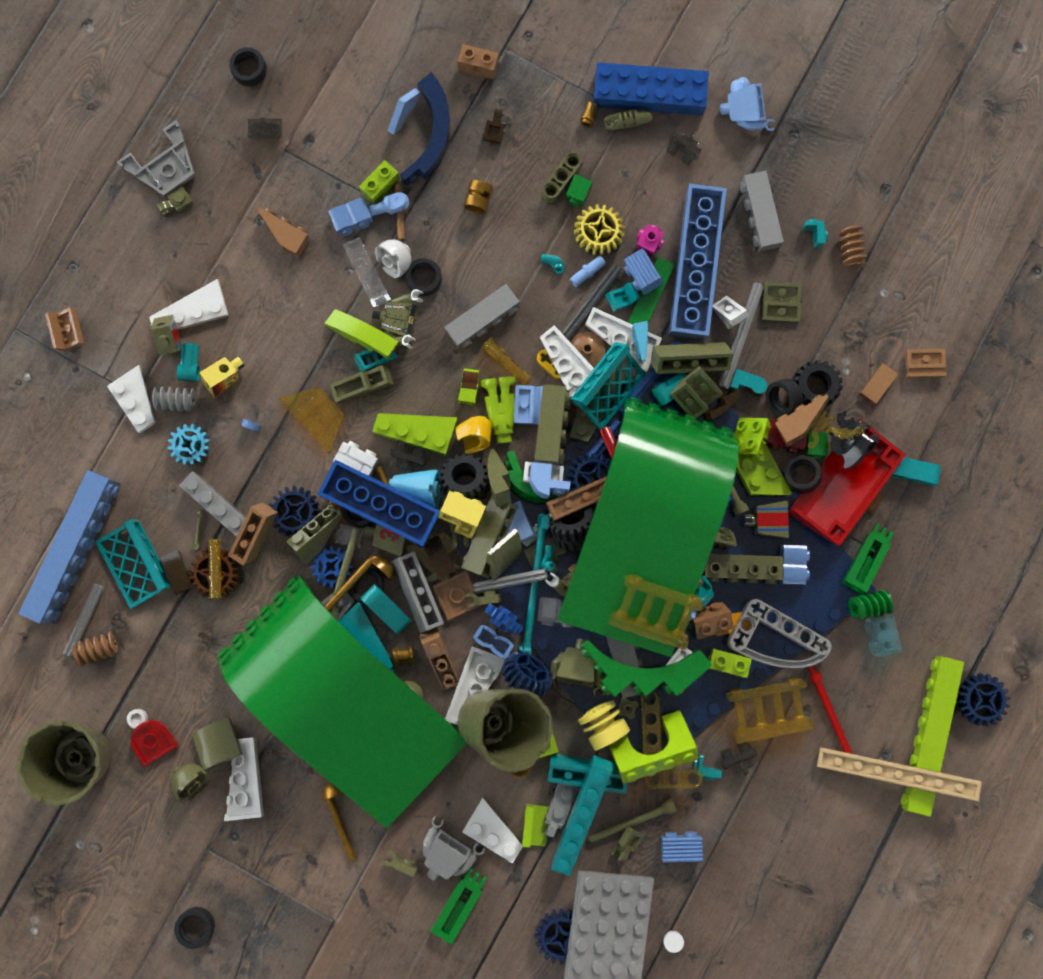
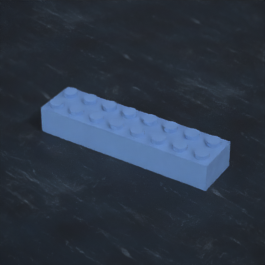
M697 184L688 185L668 336L706 341L709 337L727 188Z
M87 470L18 614L41 624H54L61 615L60 609L70 596L68 592L71 586H74L77 582L79 569L86 563V555L95 544L94 538L103 527L102 521L105 515L109 514L112 507L110 504L113 498H116L119 494L121 483Z

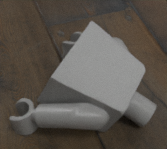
M437 816L433 817V826L429 828L423 841V855L426 858L424 864L430 869L427 876L434 881L439 876L449 879L452 875L458 876L466 873L477 860L476 856L482 855L485 852L484 847L480 852H476L475 848L479 842L473 844V852L470 853L471 849L441 829L437 832V829L444 824L443 819L439 826L434 824Z

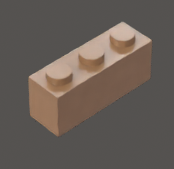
M263 502L251 506L228 556L243 566L255 561L278 512Z

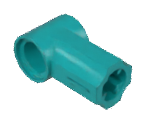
M182 344L181 362L177 367L178 381H199L200 366L198 365L200 346L198 344Z
M678 373L668 381H664L651 389L661 406L674 399L670 393L687 376L685 373Z

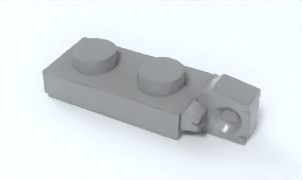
M558 783L544 816V822L547 823L544 832L546 835L554 837L557 828H562L579 789L578 787Z

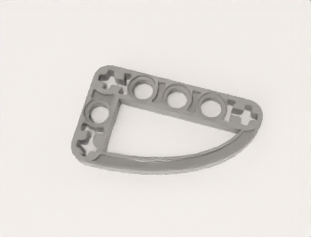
M753 599L746 603L727 641L729 648L734 652L751 658L756 662L780 668L813 666L823 661L829 655L832 648L828 639L758 599ZM757 604V609L764 611V613L762 614L759 611L753 613L751 605ZM770 612L776 615L774 623H770L767 620V615ZM745 619L751 623L748 631H745L741 625ZM761 622L815 655L798 661L782 660L760 654L746 646L758 623ZM786 622H790L793 626V630L790 633L784 630ZM802 632L809 634V641L806 643L801 641L800 636ZM740 633L746 634V637L741 636L739 640L741 646L735 647L736 643L733 640L738 639L741 635ZM813 642H816V643H818V644L824 643V644H823V647L825 648V650L819 651V650H820V647L817 646L816 644H812V643H813Z

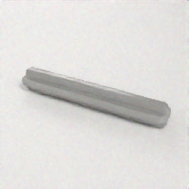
M546 569L500 577L495 580L480 581L474 583V591L481 593L547 579L548 575Z
M93 584L63 652L66 656L74 657L72 647L76 646L77 648L78 641H81L104 591V587L100 584Z

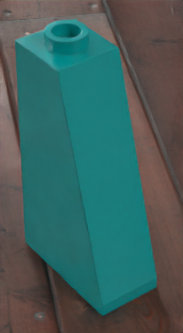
M358 602L339 622L365 648L394 672L392 668L395 665L364 605Z

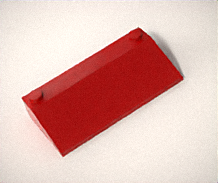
M870 428L867 435L870 437L876 433L880 438V441H877L879 444L864 457L861 463L854 468L845 470L843 457L837 456L832 451L820 466L822 479L818 488L811 493L800 494L788 510V513L801 524L837 546L842 544L906 456L905 453L873 428Z

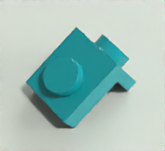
M809 219L803 224L802 231H813L814 249L822 248L828 241V232L825 231L824 221Z
M632 282L605 295L613 312L629 307L639 299L637 290Z
M698 754V759L693 761L692 766L695 773L704 776L703 779L709 781L721 778L722 770L703 766L704 755Z

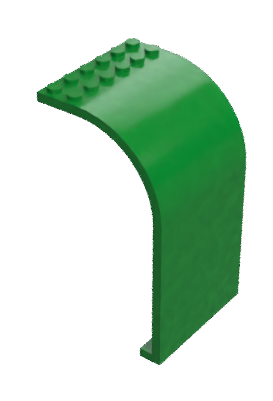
M631 396L630 399L625 398L623 403V420L614 455L562 607H560L557 621L671 657L726 511L737 468L739 444L732 429L728 427H714L712 422L703 420L702 423L696 421L694 416L685 414L684 417L678 415V412L673 409H659L660 406L649 402L647 405L641 403V399Z
M299 574L296 577H292L287 582V587L283 591L277 592L273 597V601L260 610L259 616L255 620H250L245 627L246 629L241 634L238 633L232 639V643L227 648H223L218 654L217 660L224 679L250 712L281 742L385 828H388L467 744L462 738L459 729L457 730L376 658L323 606L313 594L304 578Z

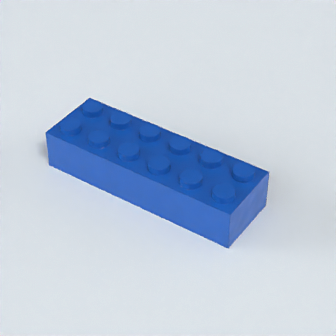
M597 62L593 105L596 103L599 108L636 109L637 111L648 110L650 112L703 116L707 107L709 71Z
M336 459L317 493L321 498L425 548L439 520L440 510Z

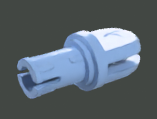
M401 192L385 196L382 202L368 206L370 215L375 217L386 212L392 215L404 211L409 206V198Z

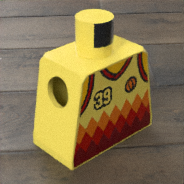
M224 357L199 374L204 386L215 398L239 379L237 371L245 365L239 357L231 362Z

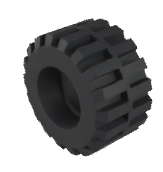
M812 360L795 372L791 380L795 381L802 391V405L810 404L811 400L818 396L812 393L807 386L809 376H818L825 383L826 389L822 396L827 394L828 402L824 408L836 401L841 394L839 392L843 388L840 385L843 379L838 377L841 373L839 370H834L836 366L833 364L829 366L828 361L822 363L821 360H816L815 362Z
M466 453L460 457L455 455L454 459L449 458L447 460L448 464L444 463L442 466L443 470L440 471L444 495L447 497L449 491H456L470 500H483L485 493L488 494L490 487L486 464L479 457L475 459V455L470 454V456H467ZM464 475L475 478L468 485L455 483L459 477Z
M589 505L553 521L552 516L550 517L549 526L554 543L559 549H563V551L570 550V552L581 551L595 508Z

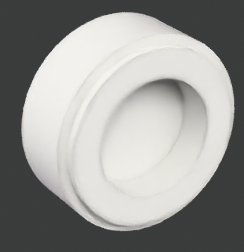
M142 709L132 710L127 715V724L133 729L141 722L148 720L147 713Z
M669 931L665 934L663 939L665 948L672 953L679 952L684 946L681 934L677 931Z

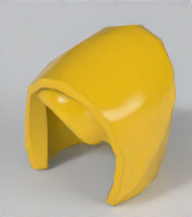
M484 416L470 417L456 426L458 441L463 439L467 455L483 451L490 446L492 423Z

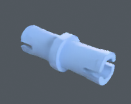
M599 255L588 265H583L582 269L570 278L571 283L577 287L586 279H591L595 272L606 265L604 259Z

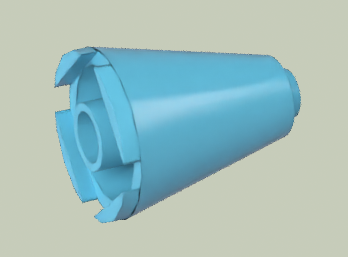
M434 469L394 475L389 480V486L432 507H439L443 492H440L441 470Z

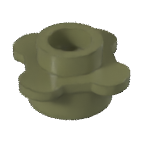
M621 698L618 706L620 711L618 715H624L629 719H633L635 717V710L639 706L638 702Z

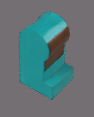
M736 369L728 390L740 388L749 391L753 396H760L766 391L768 385L762 377Z

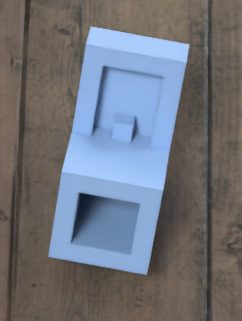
M532 462L530 467V486L538 496L548 499L550 492H553V495L559 496L568 493L570 490L569 481L551 480L552 464Z

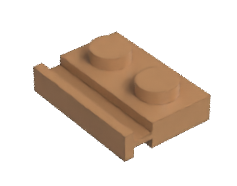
M907 349L905 351L906 378L947 376L945 372V349Z

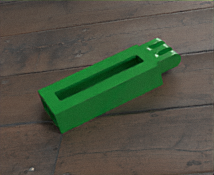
M878 523L874 525L871 532L865 535L842 581V584L861 595L868 592L891 545L889 542L894 532L889 531L885 536L887 531L885 527H882L880 532H878L880 527ZM875 548H879L874 559H872L870 555L867 556L868 552L873 554L875 552Z
M472 868L467 871L464 878H460L431 928V933L451 945L481 895V888L487 879L486 876H483L480 882H478L479 872H476L473 878L470 877L473 872ZM472 891L467 903L459 899L461 894L467 898L469 892Z

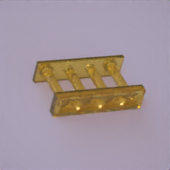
M625 575L624 585L628 586L620 610L611 612L609 625L686 650L688 635L684 632L693 610L702 611V600L693 594L685 595L643 581L642 578L636 575ZM637 589L648 594L639 617L633 618L628 616L627 612ZM655 596H658L667 601L658 623L654 625L648 623L646 619ZM674 603L686 606L677 630L667 629L666 623Z
M791 678L785 683L748 690L733 689L731 693H726V698L730 702L734 701L739 726L736 731H732L735 742L739 744L814 730L813 721L804 716L800 689L807 688V684L802 679L800 680V678ZM792 690L796 717L794 720L787 721L784 717L780 692ZM773 694L777 717L773 724L765 722L761 696ZM754 698L758 722L756 727L749 728L746 726L743 699Z

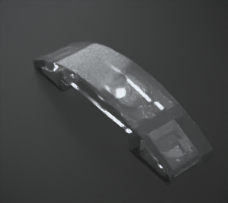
M360 237L344 244L343 247L373 308L391 301Z

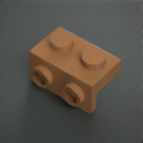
M69 307L58 313L49 312L45 314L51 342L55 350L69 351L84 344L76 308Z
M723 602L712 603L710 606L701 608L696 613L695 619L689 621L695 628L697 639L733 629L731 611Z

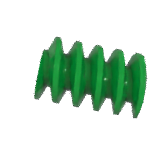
M884 590L851 597L848 602L851 616L853 618L858 617L860 620L870 619L873 616L878 617L879 614H891L894 609L890 594Z

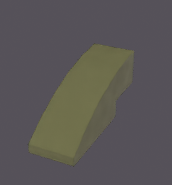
M381 365L332 383L330 388L337 403L393 385L394 382L389 367Z
M491 449L488 457V478L492 498L496 507L511 502L510 477L496 451Z

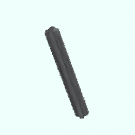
M614 264L562 331V334L568 341L621 273L620 267Z

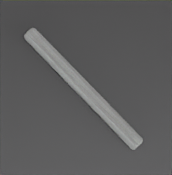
M754 283L745 306L749 316L739 323L730 349L733 353L730 370H724L720 377L718 386L723 389L729 388L764 288L760 283Z

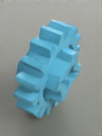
M184 424L183 429L176 428L177 433L171 432L174 438L168 439V442L172 443L168 450L173 451L171 457H177L176 461L178 463L183 460V465L187 466L190 462L194 466L196 460L200 463L202 462V456L208 457L205 451L211 450L207 446V444L211 443V440L205 439L208 433H202L203 429L201 427L196 429V425L191 424L189 428L187 424ZM187 433H196L197 435L191 437ZM188 441L192 442L190 444L191 449L188 448ZM190 453L192 457H184L182 455Z

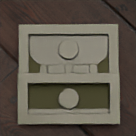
M763 281L762 320L800 322L802 284Z
M700 366L689 373L670 393L683 410L695 418L709 410L708 405L723 395L722 391Z
M516 529L510 532L487 553L486 562L491 566L489 576L494 580L522 555L521 539Z
M231 717L192 733L204 770H209L243 754Z

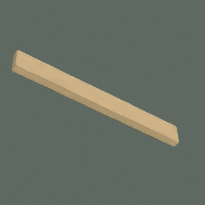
M822 747L819 749L817 767L979 802L982 781Z

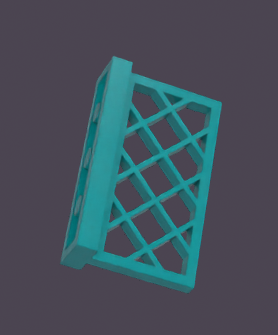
M614 342L570 398L574 404L579 405L598 430L603 429L624 403L625 398H628L636 385L645 376L644 371L629 351L631 349L628 344ZM626 357V367H621L622 360ZM635 369L638 374L631 380V370ZM621 370H626V380L621 381ZM616 371L615 381H610L612 373ZM625 383V391L623 394H620V384ZM610 384H615V394L610 395ZM605 385L604 395L599 396V390ZM604 398V409H598L599 399ZM609 398H614L612 408H609ZM594 399L593 410H589L587 405ZM598 412H603L601 422L598 421Z
M130 519L124 522V525L95 541L130 609L171 588L162 562L139 519ZM127 530L129 534L127 542L119 540L121 532ZM105 541H114L112 551L105 549L103 545ZM118 543L126 545L124 555L116 553ZM130 547L137 549L136 559L128 557ZM115 556L123 558L120 568L115 567L113 564ZM127 560L135 562L133 572L124 570ZM139 563L144 564L147 568L145 576L137 574ZM123 573L132 575L129 585L123 583ZM136 577L144 579L142 589L133 587ZM148 580L154 582L157 587L155 591H146ZM132 590L140 592L139 600L133 602L131 598Z

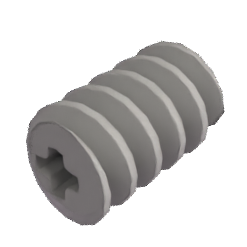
M156 386L153 389L152 403L155 410H161L162 408L164 411L169 409L170 411H176L177 409L179 412H182L185 409L186 412H191L195 405L196 393L194 388L191 389L190 394H188L187 388H184L183 393H180L179 387L176 388L175 393H173L172 387H169L167 392H165L163 386L160 388V392H158Z

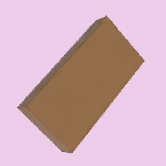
M882 363L859 394L874 405L877 404L898 376V373Z

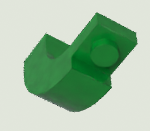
M514 450L506 452V458L503 462L509 472L511 485L509 488L517 496L533 503H547L560 497L559 495H553V492H550L548 499L538 496L532 490L530 483L523 482L524 473L520 468Z

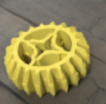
M597 204L595 205V210L589 206L588 212L583 210L582 216L578 215V222H575L574 225L577 229L574 230V234L578 235L576 237L577 242L582 241L580 243L581 248L587 246L586 252L592 249L593 255L596 254V251L603 255L605 250L609 254L611 248L616 250V244H621L622 240L620 238L624 237L622 231L625 229V226L621 225L623 219L618 218V212L612 214V207L606 210V205H603L602 209H599ZM599 217L598 221L587 223L589 220ZM605 219L613 225L614 229L605 224ZM601 223L602 230L599 233V237H597V229ZM585 231L593 235L594 241L586 236ZM604 237H612L610 240L606 242L599 243L600 240Z

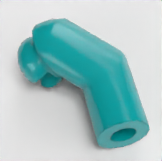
M542 254L541 263L550 264L556 274H561L565 271V265L559 256Z
M544 545V557L541 562V568L546 569L547 572L553 571L555 567L554 546Z

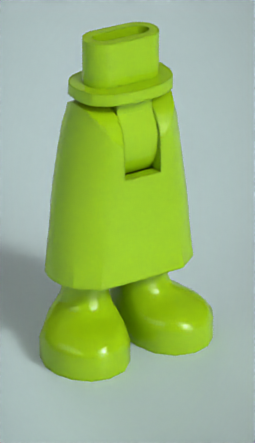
M515 377L498 378L501 396L497 395L496 378L480 380V386L488 391L489 396L484 397L489 420L492 423L493 435H496L497 444L512 442L511 434H513L515 399L514 394H510V387L515 384Z

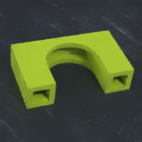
M680 710L661 716L663 728L669 742L665 749L657 754L645 755L638 753L631 746L627 734L608 745L623 784L634 782L639 778L652 776L657 772L673 769L675 766L691 763L698 759L697 746Z

